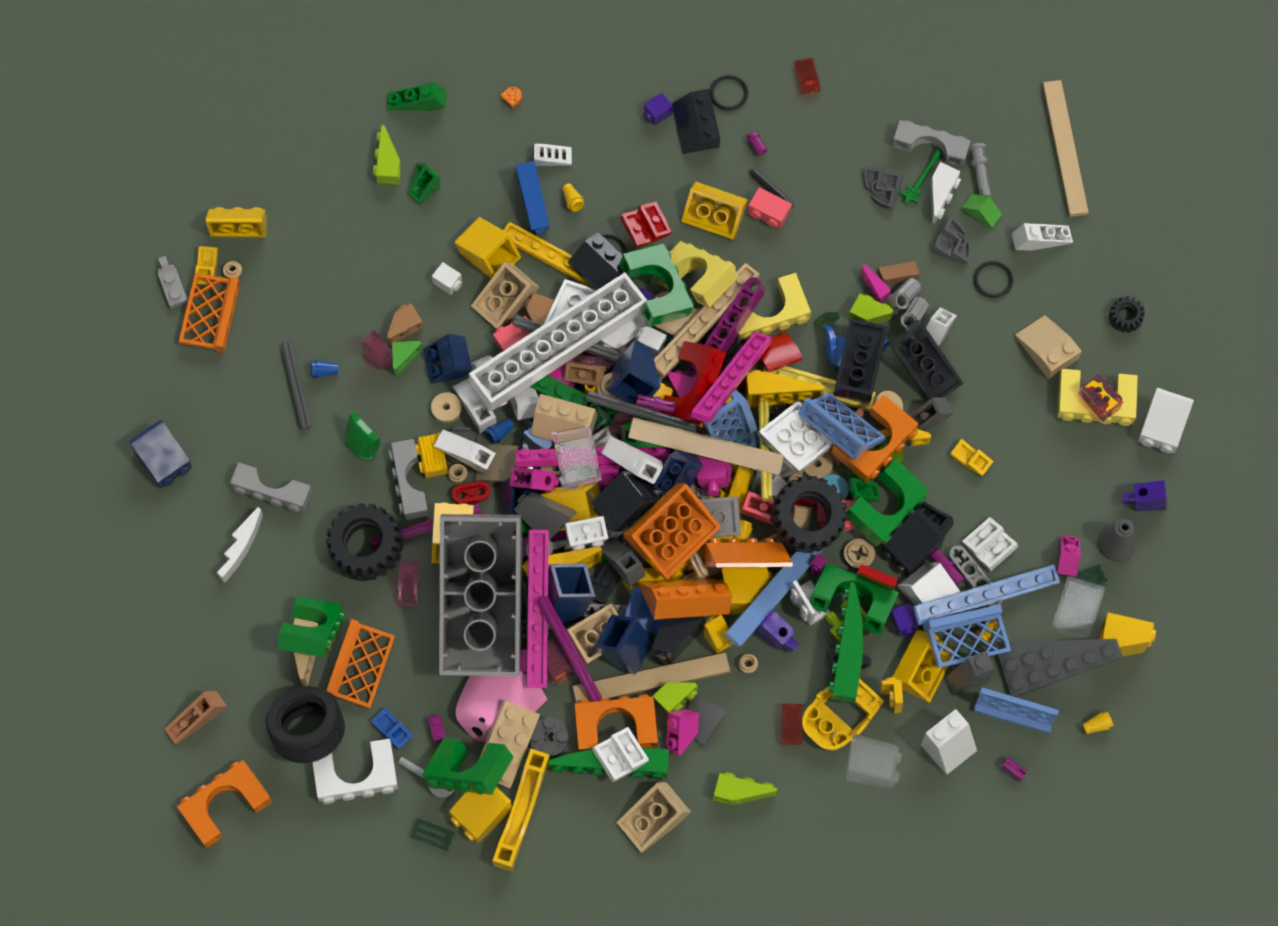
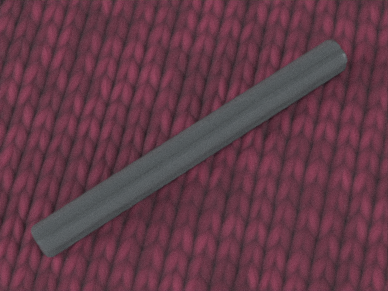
M516 315L513 320L514 326L530 332H534L544 325ZM597 343L585 350L614 362L621 356V352Z
M589 391L586 397L588 402L660 424L682 428L694 433L697 430L696 423Z

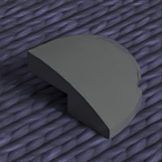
M865 166L864 177L867 189L871 190L873 198L879 203L893 208L898 198L904 175L902 173L884 171L881 168Z
M950 216L939 232L931 249L948 259L963 264H968L971 256L970 243L966 244V238L964 237L966 234L965 230Z
M697 694L689 702L688 710L699 714L698 734L695 736V739L704 747L727 712Z

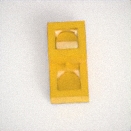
M199 246L195 273L210 276L216 275L217 247ZM198 279L197 284L209 285L206 280Z
M963 439L959 440L949 453L960 464L980 476H983L993 463V460L979 449L976 451Z

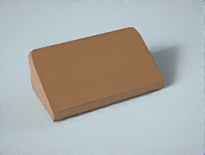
M915 261L878 268L881 280L886 285L905 282L910 277L915 280L920 277Z
M569 361L566 362L564 381L600 386L606 367Z

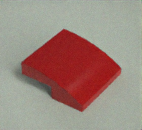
M656 201L641 205L638 210L624 213L620 217L635 249L659 241L672 233Z
M783 332L772 336L771 344L759 358V361L763 363L766 371L770 373L800 362L803 357L789 334Z
M863 564L860 565L857 576L891 590L895 589L898 581L895 577Z

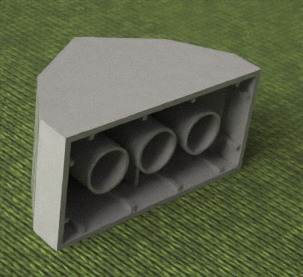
M441 514L439 675L519 676L523 591L521 515Z

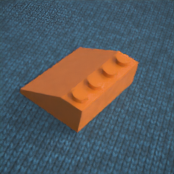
M676 483L623 536L634 550L661 576L668 579L721 526L686 483Z
M766 538L765 542H757V539H746V542L738 543V539H727V543H720V539H709L708 543L702 545V561L706 567H792V561L783 543L776 542V538Z
M715 577L638 582V586L654 619L725 615L730 613L732 593L727 583Z

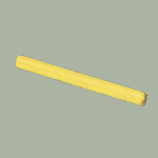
M760 401L758 403L759 431L770 423L767 401ZM759 437L760 449L771 452V448ZM761 471V493L764 502L773 499L772 473Z

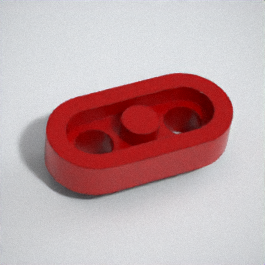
M484 481L458 485L453 489L452 497L456 504L483 502L490 497V486ZM482 490L485 493L483 495H479L478 491ZM464 494L465 498L461 499L459 495Z

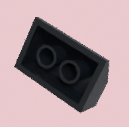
M709 89L690 92L672 103L684 154L720 147V134Z
M599 232L585 240L568 261V264L596 291L623 274L619 265L623 255Z

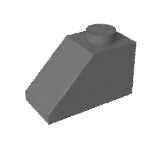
M945 397L931 398L909 416L919 423L917 429L925 431L942 423L954 412Z

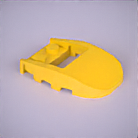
M860 678L855 703L867 713V716L853 730L824 704L832 696V693H828L829 686L816 695V699L804 712L802 718L803 729L807 736L819 747L829 751L839 750L867 727L883 704L884 700Z

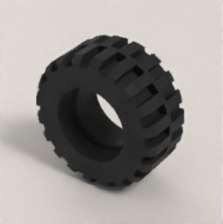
M802 476L798 480L793 479L775 497L771 506L770 521H773V531L778 533L777 538L780 541L783 539L786 542L785 546L788 548L792 546L797 552L802 550L806 553L819 552L825 547H829L844 530V523L847 520V513H845L847 509L846 502H842L843 495L841 492L837 493L835 491L837 487L834 484L831 486L827 484L828 480L824 478L817 480V476H811L810 478ZM811 498L821 504L826 514V521L821 529L806 531L794 522L791 509L798 499Z
M359 503L356 508L351 505L347 507L348 511L345 513L343 511L339 512V518H334L331 522L332 528H328L327 535L329 538L326 539V545L331 559L340 572L344 575L348 574L349 578L354 580L358 577L360 581H366L367 577H370L371 580H376L379 574L382 577L387 574L386 570L389 568L393 570L396 566L395 560H400V551H403L402 534L394 517L387 513L384 508H377L375 504L370 503L368 507L364 503ZM362 528H375L379 530L383 539L376 552L369 556L358 557L348 551L347 544L354 532Z

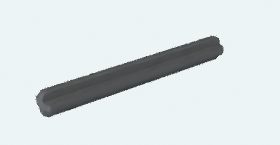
M284 342L282 343V349L301 429L311 428V423L292 343Z

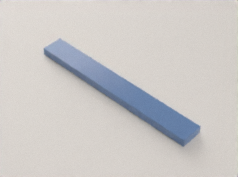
M804 550L801 552L796 551L790 557L792 567H782L724 635L737 648L741 647L790 590L792 582L797 581L802 576L816 555L820 554L823 550L819 552L813 551L812 553H806Z
M1052 564L912 607L917 625H922L929 620L962 613L1060 583L1056 566Z

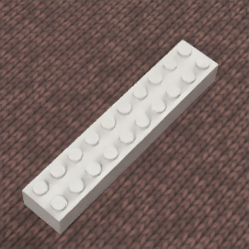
M623 273L469 373V383L488 408L493 411L640 315L647 299L628 275Z

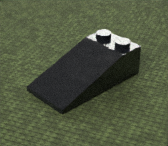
M853 318L850 319L834 396L871 404L888 326Z
M916 320L887 341L928 400L936 397H946L964 384L921 321Z

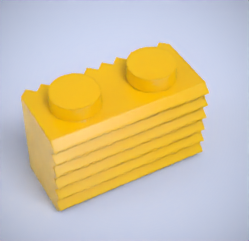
M440 433L418 437L419 444H415L417 456L421 455L422 461L419 462L420 472L425 473V478L448 474L444 452L434 447Z

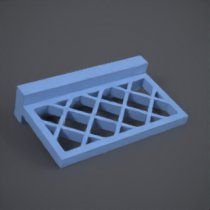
M735 390L730 394L732 400L718 411L711 422H704L708 435L730 442L734 440V443L746 446L753 444L757 447L760 445V440L748 401Z
M831 393L822 395L814 400L810 398L805 399L798 413L800 417L854 460L858 459L862 452L884 442L886 438Z
M1001 604L929 620L924 623V632L928 633L937 668L960 664L967 658L972 657V653L975 655L979 654L978 651L974 650L978 641L987 647L986 651L989 657L1010 652L1011 648L1000 614L1003 612ZM996 619L998 625L996 632L987 627L990 620ZM972 624L982 628L978 636L969 631ZM955 628L964 632L960 640L951 635ZM984 630L993 635L990 643L981 639ZM940 632L946 636L942 644L935 640L934 633ZM966 635L975 639L972 648L963 643ZM996 638L1003 642L1004 649L999 650L992 646ZM948 639L958 644L954 652L945 647ZM960 646L969 651L967 657L963 658L956 654ZM942 650L952 655L948 662L942 663L940 657Z
M982 687L978 693L973 712L1050 734L1059 710Z

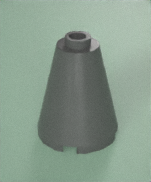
M1121 519L1101 531L1098 544L1101 549L1100 551L1105 557L1113 561L1128 559L1133 555L1137 548V538L1131 521Z

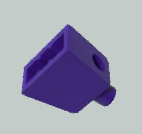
M1165 480L1133 485L1134 492L1122 493L1123 505L1135 504L1136 511L1167 510Z
M774 610L754 630L778 650L784 645L790 652H793L799 645L791 637L795 630Z

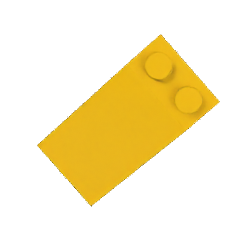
M753 370L746 375L745 393L750 408L758 407L760 401H767L769 407L779 406L782 403L783 406H786V403L792 405L798 400L803 404L805 399L810 398L814 400L824 395L825 386L769 372H761L760 370Z
M599 546L549 555L548 568L550 564H586L589 569L602 562V549ZM528 560L522 566L523 578L527 579V583Z

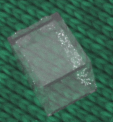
M590 425L552 433L564 488L574 489L581 484L593 485L602 480Z
M1067 576L1051 625L1055 626V630L1066 633V630L1074 632L1073 635L1076 637H1089L1106 587Z
M853 734L849 748L845 783L893 789L894 784H898L899 772L896 771V766L900 764L902 755L901 752H898L899 746Z

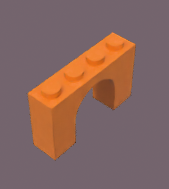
M884 394L871 407L870 415L888 430L891 439L890 443L878 451L866 450L856 460L837 445L832 450V455L866 483L870 479L874 480L879 475L880 468L883 465L885 467L888 466L893 459L892 456L896 452L899 454L905 447L904 443L908 439L912 440L918 433L919 423Z
M644 694L637 696V698L622 696L618 697V700L601 698L596 702L580 700L578 703H575L579 752L591 750L594 746L598 745V724L603 717L611 713H622L631 718L635 724L637 742L641 748L658 747L653 696L649 697V695Z
M244 760L240 763L237 761L229 767L230 770L224 774L216 775L213 778V782L207 786L199 787L196 790V794L191 797H185L180 801V805L177 806L206 849L223 838L208 813L209 804L218 793L229 790L240 793L256 814L272 803L271 797Z

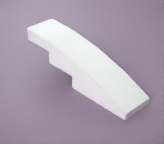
M259 507L232 534L235 543L224 553L227 562L217 572L219 579L224 583L239 567L256 537L263 517Z

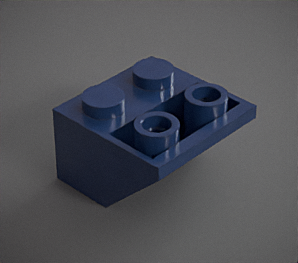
M447 334L424 348L430 383L435 384L460 379L472 372L466 338L464 336Z
M676 450L669 455L652 487L669 491L676 483H686L690 488L703 464L697 454Z

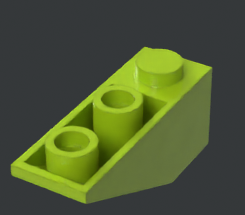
M381 125V132H377L379 148L375 150L377 165L373 167V176H376L377 183L399 185L401 173L400 159L385 126Z
M724 772V774L719 773L713 801L736 805L776 796L778 788H775L771 783L763 782L760 784L756 783L752 778L744 777L741 779L735 777L736 775Z

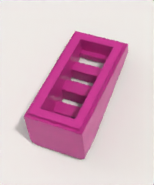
M864 264L861 275L875 300L883 303L887 296L890 295L891 289Z

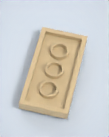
M504 699L480 758L489 743L505 744L514 758L498 784L511 788L540 714Z

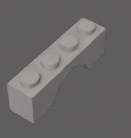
M900 120L892 147L910 152L918 145L931 144L942 151L945 163L963 167L971 140L963 136L950 135L946 131L933 130L928 126H919L911 121Z
M414 439L391 443L392 450H389L390 460L395 461L396 466L392 468L394 479L398 478L399 485L395 487L397 497L401 496L402 503H399L401 515L405 514L406 520L427 517L428 510L424 492L413 489L406 480L409 470L418 463Z
M239 462L230 482L233 491L237 494H248L259 501L264 499L270 501V504L280 507L282 505L296 513L299 511L305 512L312 495L310 485L292 480L282 488L273 489L266 487L259 481L257 468Z

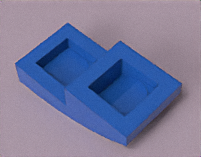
M386 708L371 721L387 739H390L391 743L398 750L413 736Z

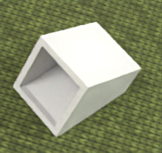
M1157 388L1150 402L1138 442H1141L1146 447H1156L1164 453L1174 454L1194 400Z
M924 563L897 585L914 606L960 592L940 563Z
M956 709L927 731L921 744L946 775L977 752L970 726Z

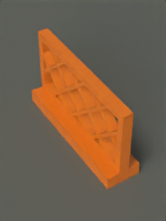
M195 273L179 344L217 350V353L225 354L240 289L239 278L231 277V279ZM198 279L206 280L209 285L200 290L197 286ZM219 283L227 284L226 289L220 293L214 287ZM212 288L216 296L207 300L203 293ZM201 295L205 302L196 307L193 300ZM219 298L222 302V307L214 310L210 303ZM208 305L212 313L203 317L199 310ZM197 312L201 320L192 325L189 317ZM216 316L218 324L210 327L206 321ZM204 322L208 330L199 335L195 327ZM191 330L197 335L192 340L184 339L185 334ZM211 333L214 336L213 344L205 343L202 338Z
M351 619L326 691L335 698L370 709L395 635L358 623L359 621ZM360 629L367 631L371 639L361 642L358 636ZM380 637L390 639L388 646L382 649L379 648L376 639ZM373 641L377 651L368 655L363 645ZM361 647L365 657L355 661L352 651ZM379 653L382 664L374 667L370 657ZM367 659L371 669L361 673L357 663ZM354 665L359 675L349 679L345 671L348 667ZM373 671L376 681L367 685L363 676ZM360 677L365 687L355 691L351 681ZM348 683L352 693L348 695L338 693L340 686ZM367 690L370 696L368 703L360 701L357 694Z

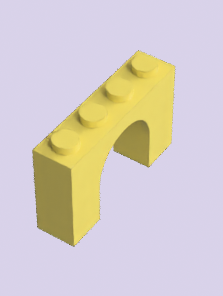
M680 241L670 251L674 266H677L680 278L690 271L706 269L705 274L690 290L696 302L708 308L739 277L735 270L736 267L732 262H726L717 255L713 256L703 249H697L690 243L686 244ZM653 275L659 285L668 288L661 278Z
M796 273L778 278L777 287L784 302L783 310L773 317H761L752 312L739 332L740 341H747L754 332L769 335L774 330H785L790 325H801L810 320L811 311ZM742 302L741 307H745L748 302ZM737 316L733 317V318L731 319V322H732V323L736 322L737 319H738V317H737Z
M1061 369L1059 374L1057 418H1062L1064 421L1081 420L1085 423L1098 421L1102 424L1119 423L1122 426H1129L1134 423L1136 419L1138 375L1118 374L1115 385V399L1119 404L1106 413V407L1091 406L1082 398L1080 393L1081 370Z

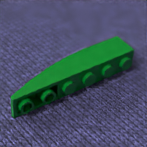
M549 375L529 386L536 390L538 397H540V394L596 409L598 416L595 424L604 428L610 426L614 432H616L625 416L614 409L588 402L586 394Z
M851 582L850 587L845 588L844 600H847L846 607L842 606L841 618H844V623L839 625L838 637H841L840 644H836L835 655L838 656L837 663L833 662L832 674H835L834 681H830L828 693H832L831 700L855 704L862 665L863 627L855 583Z
M642 748L649 761L628 774L633 778H643V776H651L655 780H662L663 777L667 778L669 749ZM592 749L548 760V769H552V772L563 773L564 770L572 771L574 774L592 772V775L602 776L606 773Z

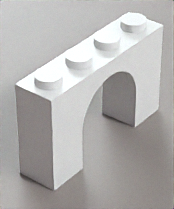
M390 739L370 742L373 769L368 778L359 783L350 784L338 778L335 773L332 753L319 761L313 762L319 803L331 804L337 799L349 801L355 799V796L372 797L374 793L390 794L397 790L398 784Z

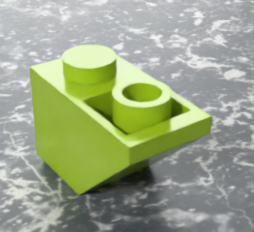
M859 294L850 310L848 319L853 318L878 324L891 320L893 309L885 303L875 301L869 295Z
M667 682L653 695V698L667 714L671 711L682 710L683 704L687 700L691 701L698 694V685L689 682Z

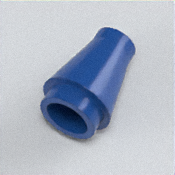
M321 360L311 361V377L321 378L338 374V363Z
M507 418L502 422L489 426L488 430L485 431V435L492 444L499 443L514 428V424Z

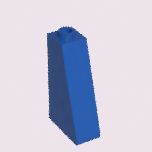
M535 162L518 164L515 167V175L530 232H535L536 234L545 233L550 225Z

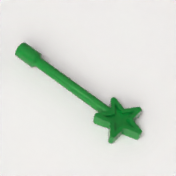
M936 150L931 161L912 188L910 184L908 191L900 192V195L906 198L905 205L910 201L916 204L919 203L917 196L921 194V190L917 189L934 163L942 155L941 151Z

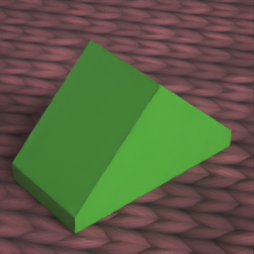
M971 194L961 207L963 211L991 229L1002 216L1001 211L989 196Z
M420 341L392 342L394 375L398 376L423 351Z

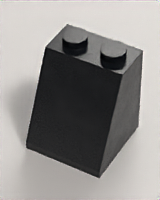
M630 471L621 472L590 503L594 506L595 513L604 517L605 525L609 530L620 532L642 517L660 497L646 480Z
M918 508L891 535V539L885 545L883 544L881 550L883 551V556L888 561L891 560L902 575L905 574L909 577L930 559V556L936 550L942 548L945 535Z
M704 616L662 619L652 648V659L660 665H671L702 632Z

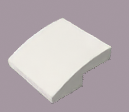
M991 517L962 541L970 553L990 572L1018 548V543L1004 533L1003 527Z
M629 727L613 734L610 739L594 746L592 749L612 782L621 779L649 761Z

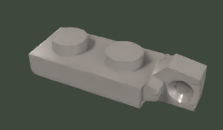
M166 256L158 258L161 268L157 269L158 276L170 309L188 303L174 264L169 265Z

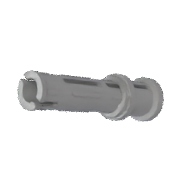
M975 143L969 149L973 156L972 165L976 170L979 195L991 198L986 167L988 164V159L985 156L986 145L984 143Z

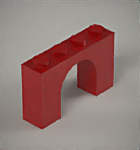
M684 341L678 359L695 365L697 370L695 384L691 391L683 397L664 396V400L677 402L674 414L661 410L659 412L701 426L702 421L691 417L692 410L717 380L726 353L711 346Z

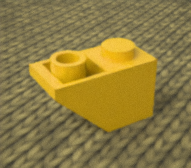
M722 615L718 617L713 616L705 622L704 638L716 655L733 645L724 635L729 628Z

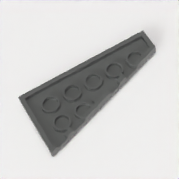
M1117 639L1009 642L1011 651L998 655L1010 694L1013 697H1019L1124 659ZM994 642L997 649H1004L1003 642Z

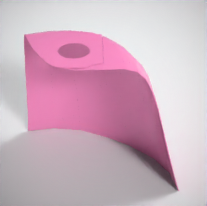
M521 671L519 676H469L457 703L456 718L473 739L486 742L503 699L536 712L547 701V697L541 688H526V674ZM479 718H484L485 723L479 721ZM472 727L481 729L483 735H476L472 731Z

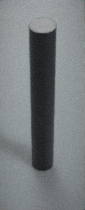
M755 168L750 171L749 174L768 191L791 203L792 207L794 206V203Z

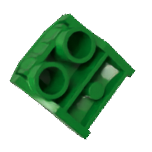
M353 411L349 416L345 433L346 447L358 459L371 461L376 456V452L380 447L379 437Z

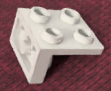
M603 516L564 524L568 539V545L564 547L565 551L582 550L585 547H601L608 539Z
M795 580L792 582L791 595L789 597L792 603L798 605L801 610L799 613L803 621H807L809 625H812L827 617L826 615L830 613L829 609L824 613L814 609L809 602L815 588L812 581L810 580L799 586Z

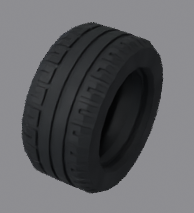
M301 686L283 693L274 701L266 715V730L275 751L284 759L295 763H311L327 757L340 744L345 732L344 718L336 699L331 693L319 687ZM316 713L325 717L322 725L310 734L292 736L286 733L290 723L302 715Z

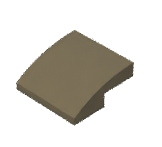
M482 445L496 454L485 474L476 471L475 482L484 481L487 484L493 485L494 482L503 483L510 478L511 467H516V450H518V446Z

